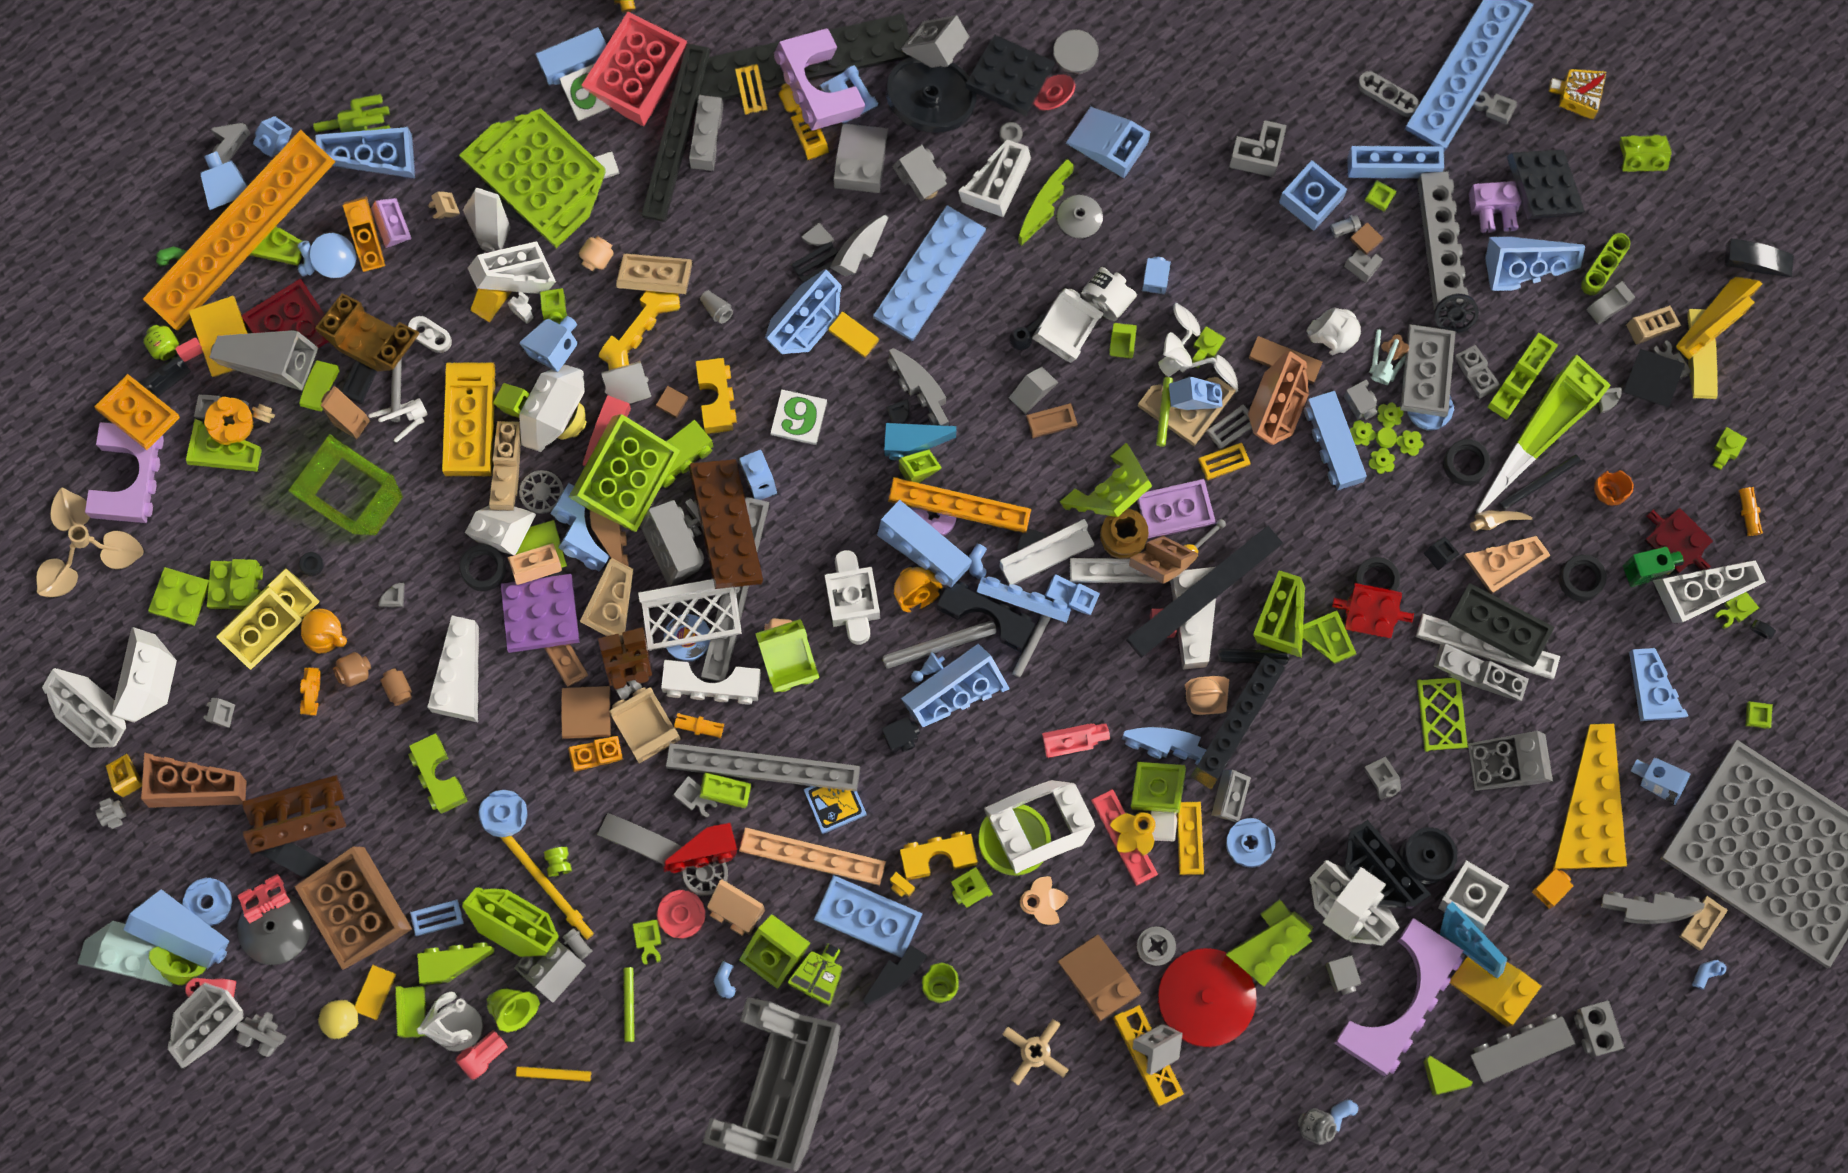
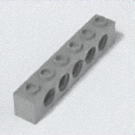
M1448 171L1421 173L1417 181L1434 311L1437 304L1448 295H1468L1467 287L1463 286L1465 268L1464 265L1460 264L1462 246L1457 241L1459 224L1454 219L1456 202L1452 201L1451 196L1454 185L1453 180L1449 179ZM1433 195H1439L1442 201L1435 200ZM1435 217H1443L1446 222H1438ZM1438 238H1445L1448 244L1440 243ZM1441 260H1448L1451 266L1444 265ZM1444 281L1452 282L1454 287H1447ZM1457 299L1456 304H1461L1463 299ZM1449 301L1444 305L1450 307L1453 304Z

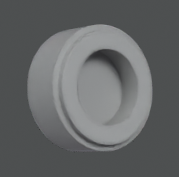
M1013 122L1005 123L1000 129V140L1003 143L1006 140L1019 143L1022 139L1021 127Z

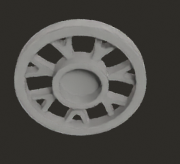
M544 470L535 471L527 475L522 481L519 489L520 499L529 511L538 514L548 513L553 510L555 504L550 506L546 500L552 497L557 503L558 500L555 497H560L563 492V485L555 474ZM540 475L541 482L536 484L533 477ZM548 476L554 479L550 485L545 483ZM526 483L533 485L532 491L524 489ZM559 487L560 493L552 494L551 488ZM532 494L534 499L527 503L524 498ZM537 501H543L542 509H535Z
M716 861L713 865L708 864L702 868L688 867L696 870L695 875L686 874L687 867L682 871L683 881L687 888L701 896L714 894L717 888L712 883L714 877L725 882L728 878L726 863L716 864ZM722 865L724 872L715 874L714 868ZM696 878L700 883L694 888L690 882ZM709 883L710 891H702V884Z

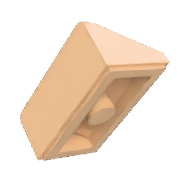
M553 543L508 557L517 585L562 571Z

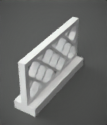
M713 579L638 593L639 601L642 603L648 650L742 634L735 590L737 587L715 589ZM730 593L731 602L724 610L716 602L721 595ZM705 598L710 604L701 614L693 606L698 599ZM681 602L687 608L678 618L670 610L676 603ZM713 606L723 611L716 623L706 617ZM660 607L664 610L657 622L650 618L649 608ZM690 610H693L700 616L693 627L683 622ZM668 614L678 620L670 632L660 626ZM728 615L734 620L735 629L725 631L719 625ZM705 619L713 627L708 634L701 635L696 630ZM682 623L690 631L685 638L678 639L673 634ZM657 628H660L667 633V636L661 643L654 644L652 635Z

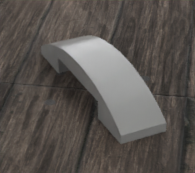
M609 813L597 834L615 844L622 845L659 862L663 866L665 860L683 847L652 831Z

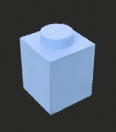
M1162 257L1147 259L1142 291L1165 294L1171 261H1166Z

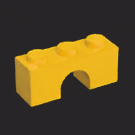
M724 358L696 361L700 390L712 389L718 393V398L714 403L701 406L705 433L733 431V423H737L735 409H730V401H734L733 389L727 385V379H731L730 365H725Z
M964 831L951 834L949 839L942 840V837L928 839L927 844L918 845V842L904 845V849H900L907 881L930 876L928 863L937 854L948 856L952 862L953 870L975 866L978 863L971 834L966 835Z

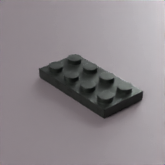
M1470 583L1448 621L1449 624L1532 667L1537 663L1555 628Z

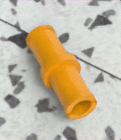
M1754 487L1738 490L1743 508L1741 516L1745 518L1747 536L1762 534L1763 531L1758 514L1761 511L1760 507H1757Z
M677 713L674 728L695 732V735H700L701 733L721 739L724 724L704 720V717L701 716L695 718Z

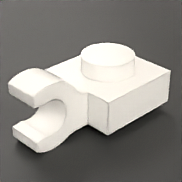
M519 292L518 299L513 297L508 302V305L513 313L528 324L533 319L532 307L528 304L529 298L524 293Z

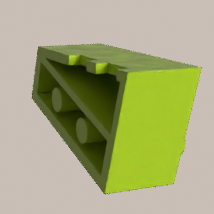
M1278 571L1253 635L1257 644L1302 658L1305 586L1301 577Z
M1294 911L1229 950L1226 955L1261 985L1265 986L1307 937L1313 926Z

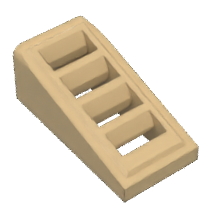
M1671 306L1634 317L1627 324L1636 345L1681 326ZM1665 314L1669 325H1666L1661 315ZM1654 318H1657L1661 326L1660 328L1657 326ZM1646 321H1648V323H1649V325H1650V327H1651V329H1652L1651 331H1650L1649 328L1647 327V325H1646V323H1645Z

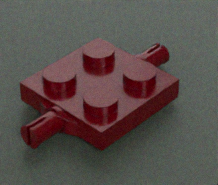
M1680 507L1671 516L1664 519L1654 509L1646 516L1656 527L1645 541L1654 550L1668 547L1670 553L1681 552L1684 563L1675 567V571L1678 574L1686 566L1693 563L1701 571L1711 567L1701 556L1713 540Z

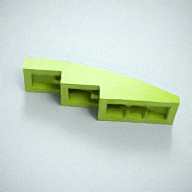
M1068 159L1049 178L1032 204L1019 234L1018 243L1021 246L1054 215L1055 208L1052 204L1063 195L1064 186L1061 183L1073 173L1074 165Z
M1538 333L1487 408L1507 420L1558 344Z

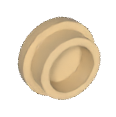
M259 404L258 408L254 406L252 408L254 411L252 416L259 420L270 423L271 418L275 417V414L271 413L272 408Z

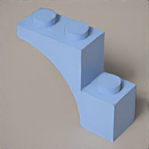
M568 483L550 513L559 522L571 525L559 549L563 550L567 556L584 562L586 567L600 571L610 556L602 551L592 540L585 523V507L569 498L574 486Z

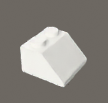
M487 506L475 512L465 533L479 544L490 545L498 551L514 556L536 514L515 506L514 511L490 510V507Z

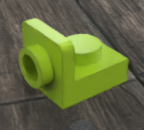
M563 288L540 292L544 321L550 319L560 324L567 316Z

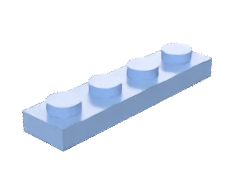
M994 577L981 578L977 589L978 593L1067 623L1071 607H1068L1067 603L1061 600L1051 601L1045 599L1044 595L1037 592L1030 594L1022 591L1023 589L1017 585L1010 584L1007 586L1001 584Z

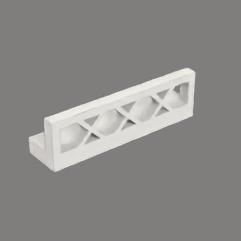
M1085 519L1001 559L1000 568L1008 584L1015 585L1093 547L1094 543L1087 531L1088 524Z

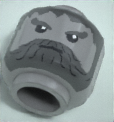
M1309 1109L1298 1120L1301 1136L1316 1144L1323 1145L1326 1142H1330L1336 1134L1337 1125L1333 1116L1319 1109Z

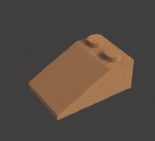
M1099 935L1058 961L1098 1023L1141 994L1127 971Z

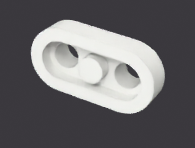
M417 316L409 322L408 327L416 331L419 327L425 328L424 332L419 333L415 340L432 351L443 353L451 347L452 340L449 333L426 317ZM438 339H444L443 344H436Z

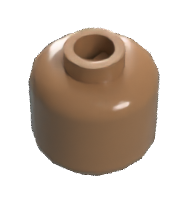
M353 652L339 658L333 671L340 685L344 684L347 687H352L368 679V670L371 669V665L366 656L361 657L357 652Z

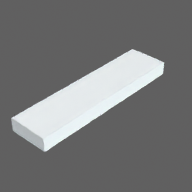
M1070 558V582L1161 583L1130 567V559Z

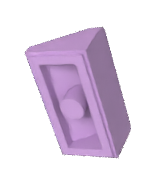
M397 199L375 201L371 211L385 248L410 240L411 236Z

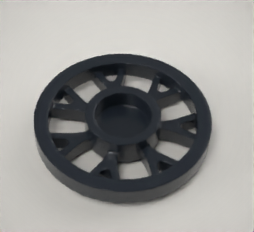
M1465 294L1448 295L1437 304L1434 312L1437 325L1441 329L1455 331V333L1464 332L1471 328L1479 315L1475 300ZM1457 299H1463L1461 304H1456ZM1449 301L1453 304L1450 307L1444 305ZM1468 304H1472L1474 306L1470 309L1464 308ZM1439 311H1447V314L1439 316ZM1466 314L1472 315L1473 318L1471 320L1466 319ZM1449 319L1451 322L1447 326L1442 324L1445 320ZM1455 323H1463V326L1456 328Z

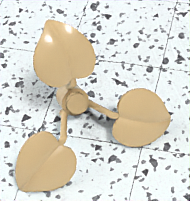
M61 488L52 503L51 520L58 530H69L68 536L71 544L68 561L65 565L60 559H49L41 564L36 576L37 593L43 597H59L70 592L78 580L77 572L69 568L72 564L75 548L86 547L89 542L103 549L100 554L101 560L111 569H123L130 566L143 555V548L134 537L122 531L108 532L103 539L104 545L97 542L94 537H90L87 528L84 526L90 518L85 513L87 501L81 496Z

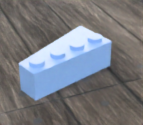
M408 127L316 135V144L335 161L332 166L415 178L412 134Z
M901 500L881 519L877 536L923 569L932 571L935 574V578L941 584L951 588L969 569L972 560Z

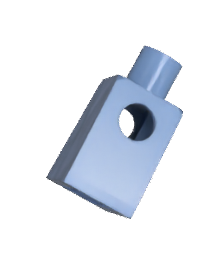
M217 151L204 156L209 170L200 173L210 210L234 201L248 187L233 161L222 164Z
M566 316L560 324L546 319L521 340L520 344L529 357L558 372L577 346V341L571 334L577 323L569 316Z

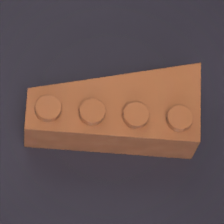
M144 753L141 799L149 808L240 805L245 801L246 780L240 772L211 766L205 767L197 763H185L172 758H161L153 754Z

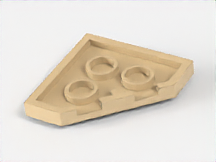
M1218 377L1208 378L1205 381L1220 384L1223 407L1183 410L1171 407L1170 402L1168 428L1193 446L1197 444L1235 394L1236 390ZM1154 385L1151 386L1138 403V407L1159 421L1163 386Z

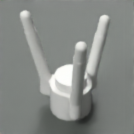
M420 398L401 404L398 411L391 413L390 407L370 413L368 417L373 418L385 415L378 419L379 422H383L406 414L409 421L414 419L413 423L394 438V442H398L417 425L423 423L422 417L428 414Z

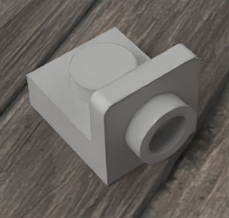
M1386 757L1364 767L1365 773L1377 789V795L1380 800L1386 797H1393L1401 790L1400 777Z

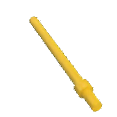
M512 836L500 837L567 916L566 920L572 927L575 926L586 940L589 939L594 933L582 920L583 916L578 910L574 911Z

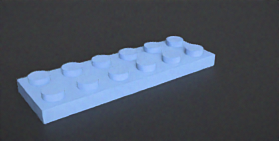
M947 205L873 315L874 319L913 341L985 233L986 228Z

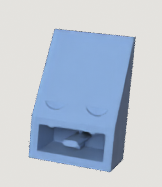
M1090 107L1066 144L1125 178L1148 144L1150 132L1131 120Z

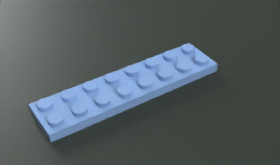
M1483 0L1406 125L1405 130L1435 147H1443L1445 152L1530 12L1533 4L1526 0Z

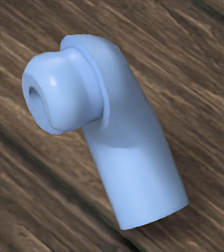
M979 543L976 544L969 555V558L972 560L969 572L977 579L985 577L987 573L981 562V558L987 549Z
M1718 960L1702 963L1698 968L1692 985L1704 989L1708 978L1721 976L1726 972L1725 964Z
M722 961L714 978V984L721 997L730 999L735 995V988L730 985L728 980L733 966Z

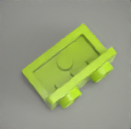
M1633 135L1620 138V148L1624 157L1622 164L1624 172L1668 170L1672 152L1666 136Z

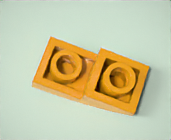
M618 736L594 740L593 743L568 748L573 772L623 759Z

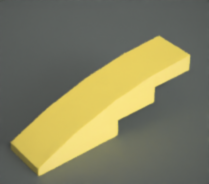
M1689 309L1687 313L1689 330L1705 310ZM1714 339L1688 360V367L1692 371L1690 373L1693 398L1717 399L1716 339Z

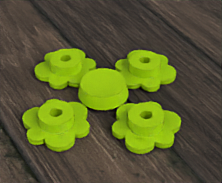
M1394 403L1379 406L1377 419L1379 422H1383L1385 428L1380 429L1377 434L1374 430H1371L1372 425L1370 423L1364 424L1361 420L1354 423V428H1350L1355 445L1362 444L1367 446L1376 437L1377 443L1383 447L1378 452L1373 451L1371 453L1372 459L1369 461V467L1376 469L1379 474H1383L1385 471L1391 472L1394 469L1393 462L1395 456L1389 454V450L1386 448H1390L1397 443L1401 447L1400 451L1402 453L1408 452L1409 455L1416 456L1419 453V449L1424 445L1420 441L1421 434L1417 431L1411 433L1406 430L1403 432V436L1397 438L1395 431L1391 428L1394 424H1401V417L1404 412L1400 410V407H1396Z

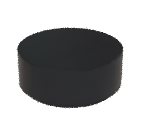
M308 552L300 558L299 567L305 575L316 576L323 570L324 562L319 554Z
M1754 620L1750 627L1754 633L1768 640L1772 639L1776 633L1773 627L1760 620Z

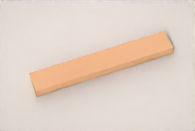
M749 828L744 829L739 852L879 886L886 861Z

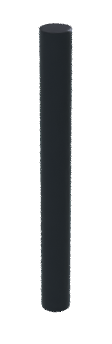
M1573 455L1500 502L1499 505L1503 511L1510 508L1580 463L1579 456Z

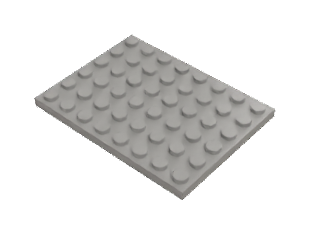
M1734 741L1660 859L1824 967L1830 968L1848 939V811L1740 741Z

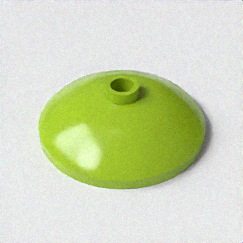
M1020 805L1013 809L1032 850L1051 842L1049 827L1036 810L1026 805ZM988 816L985 817L979 830L978 843L982 856L992 868L1006 875L1019 876L1034 871L1043 863L1041 862L1015 874Z

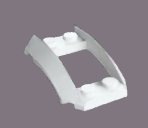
M1050 780L984 808L1015 874L1066 851L1083 846L1095 827L1094 821L1076 785L1069 782ZM1052 793L1071 834L1032 850L1013 809Z

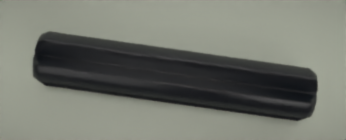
M1221 648L1218 651L1219 662L1260 664L1264 656L1269 657L1280 665H1286L1289 661V654L1282 651Z

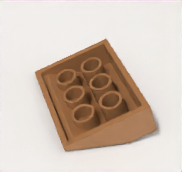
M365 847L350 848L295 886L342 969H346L393 943L412 930Z

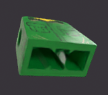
M1668 547L1634 554L1623 564V568L1630 587L1668 576L1675 570L1676 566L1683 565L1684 560L1680 551L1670 553Z

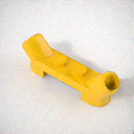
M646 291L640 298L641 307L644 308L620 340L611 336L599 353V358L608 363L609 370L629 365L628 352L632 347L636 349L642 341V334L645 330L650 331L653 328L658 314L679 310L678 293Z

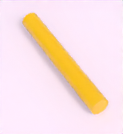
M517 1067L516 1070L517 1077L591 1081V1071Z

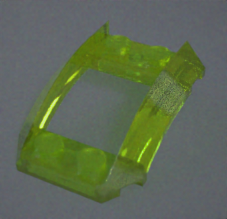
M331 434L327 436L288 490V492L352 534L375 536L403 498L392 474L377 467L338 441ZM341 459L381 485L356 522L315 495Z

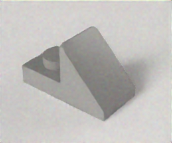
M239 123L211 128L214 136L222 141L214 147L213 152H218L222 164L229 162L250 135L247 126Z

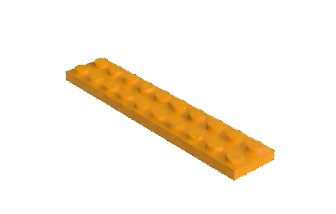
M300 130L151 289L143 300L175 330L179 331L191 318L189 311L201 307L331 168L335 161Z

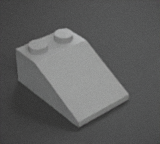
M843 124L835 166L834 188L880 193L888 128Z

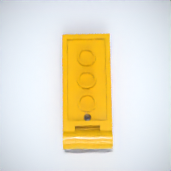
M446 363L442 466L445 476H492L493 402L495 400L494 363Z

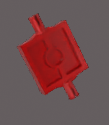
M1358 583L1354 584L1353 592L1348 600L1334 597L1332 608L1346 610L1347 616L1344 625L1346 630L1386 638L1392 637L1394 626L1398 620L1412 623L1414 613L1400 611L1402 592Z

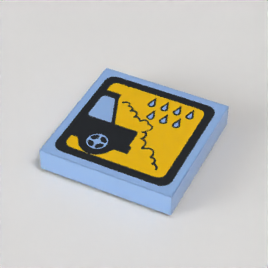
M815 786L804 789L822 834L867 816L856 791Z

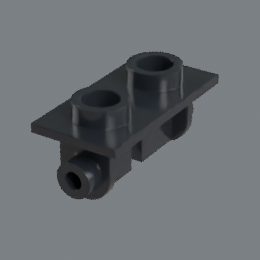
M176 354L140 383L156 397H159L189 374L191 370L180 356Z

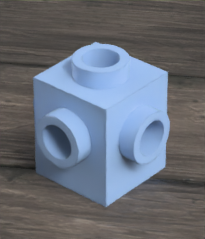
M275 116L262 121L255 131L256 137L253 145L258 147L264 154L270 157L274 156L289 143L288 140L292 128Z

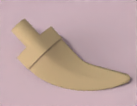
M1484 511L1475 515L1476 521L1472 522L1470 527L1473 531L1479 529L1491 530L1508 520H1531L1532 517L1520 512Z

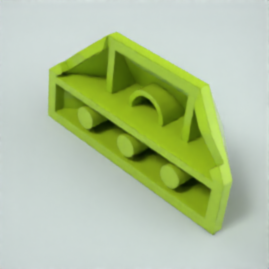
M475 888L462 904L463 909L478 933L519 957L546 955L558 940L559 935L555 931L549 914L509 890Z

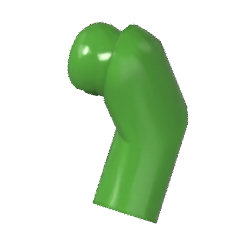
M174 246L159 250L156 254V263L160 266H166L169 264V260H179L187 251Z

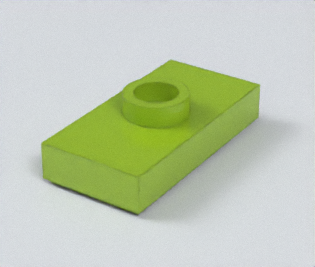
M704 773L699 798L746 808L751 783Z

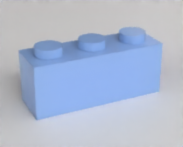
M595 28L536 53V56L548 84L554 83L558 85L561 84L559 78L595 64L607 44L599 28Z

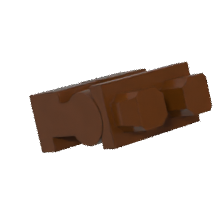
M643 627L622 632L623 644L621 643L619 633L598 638L610 686L613 685L615 689L624 688L627 685L626 682L636 680L638 683L648 682L649 676H652L649 650Z

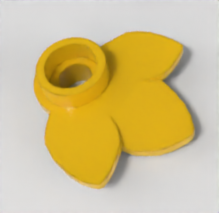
M1125 813L1111 822L1110 827L1121 833L1117 843V850L1119 852L1128 853L1137 848L1145 856L1152 850L1154 846L1152 833L1155 830L1156 823L1150 814L1139 813L1133 816ZM1146 821L1148 827L1141 829L1139 827L1141 822Z

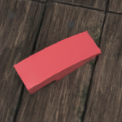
M607 395L592 433L583 466H586L612 416L623 414L628 417L631 410L629 403Z

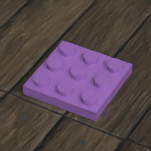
M572 574L539 578L519 585L516 582L501 584L506 642L509 653L580 643Z

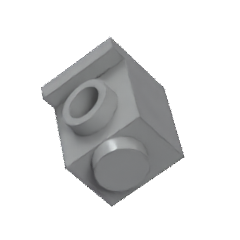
M1367 379L1346 390L1343 396L1357 420L1362 417L1369 419L1377 414L1375 409L1377 400L1371 390H1367L1369 384Z

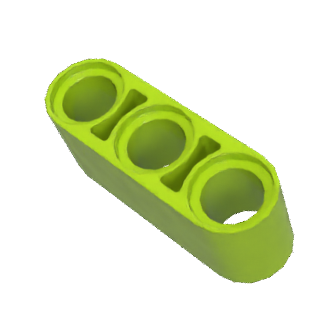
M1617 233L1610 238L1582 280L1581 288L1585 294L1596 295L1602 290L1630 247V239L1625 234ZM1613 244L1620 245L1622 250H1617ZM1601 262H1607L1610 268L1604 267ZM1589 279L1595 280L1598 286L1592 285Z

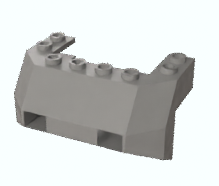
M748 997L743 1009L741 1022L769 1032L770 1036L742 1127L710 1118L703 1143L797 1172L808 1151L836 1058L840 1026L838 1023L800 1015L771 1002Z

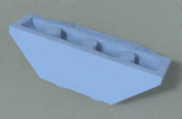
M826 269L801 284L771 318L765 338L780 354L809 352L838 318L841 284Z

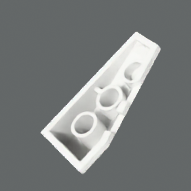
M476 188L463 209L466 219L483 250L487 252L502 250L511 227L499 195Z

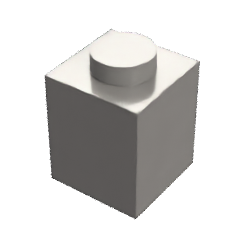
M1352 955L1326 964L1335 993L1341 991L1342 995H1346L1356 991L1355 987L1359 986L1361 981Z

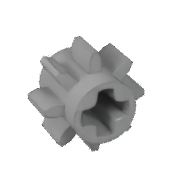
M111 798L100 801L101 807L96 810L100 824L103 827L108 825L112 829L123 825L121 819L126 817V812L122 803L119 800L114 802Z

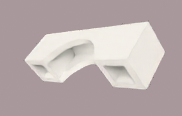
M665 660L661 689L663 693H667L666 696L680 698L681 694L690 695V698L695 700H704L706 696L714 697V700L718 702L738 699L740 704H752V701H758L761 672L760 669L736 667L733 673L724 681L706 683L699 680L692 673L688 662Z

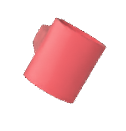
M492 1030L474 1047L471 1046L462 1051L456 1058V1062L467 1076L473 1080L482 1075L488 1068V1064L508 1046Z

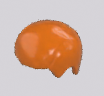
M1621 470L1615 473L1606 471L1595 481L1594 491L1599 501L1610 506H1617L1627 500L1633 493L1634 484L1631 477Z

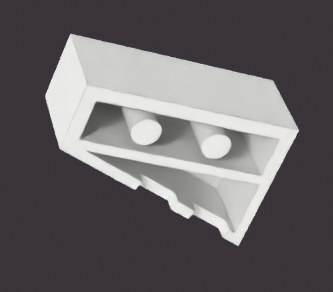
M1006 140L988 159V163L973 175L974 178L959 190L961 201L975 208L1004 217L1031 160L1028 146Z
M537 241L477 255L468 267L478 289L540 294L542 291L550 290L556 282Z

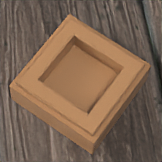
M1366 223L1350 240L1367 255L1383 241V238Z
M667 386L656 407L677 418L688 397Z

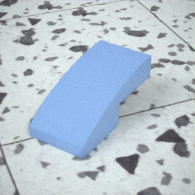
M1055 574L1044 596L1053 601L1061 600L1067 603L1068 607L1091 615L1100 593L1080 583L1076 585Z

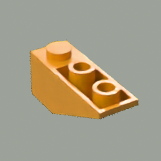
M367 196L344 202L343 208L363 272L385 266Z

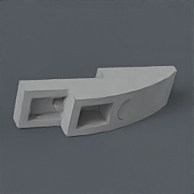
M894 348L890 349V358L887 361L893 372L897 370L900 376L898 382L902 390H907L910 396L918 392L920 393L917 395V398L922 407L927 406L930 412L928 418L932 425L949 426V421L941 408L942 405L946 404V396L940 386L915 360Z
M1446 643L1440 644L1434 667L1449 673V677L1517 701H1522L1529 680L1496 663L1482 661Z
M1609 892L1608 895H1603L1601 903L1603 908L1625 912L1624 922L1640 924L1667 923L1685 919L1702 912L1705 903L1699 902L1698 898L1685 896L1684 899L1675 898L1674 894L1669 892L1655 894L1652 903H1649L1648 899L1644 897L1634 896L1633 899L1623 898L1624 895L1621 893Z

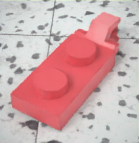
M1085 724L1042 733L1045 755L1048 758L1093 749V746L1098 744L1099 741L1110 739L1107 724Z

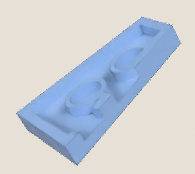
M1633 649L1629 651L1640 721L1688 717L1686 710L1682 709L1677 699L1679 696L1676 690L1672 689L1667 678L1668 673L1656 649Z

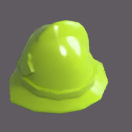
M500 989L490 994L487 998L489 1013L494 1017L498 1029L505 1032L516 1031L524 1027L536 1014L540 1005L536 994L519 990Z

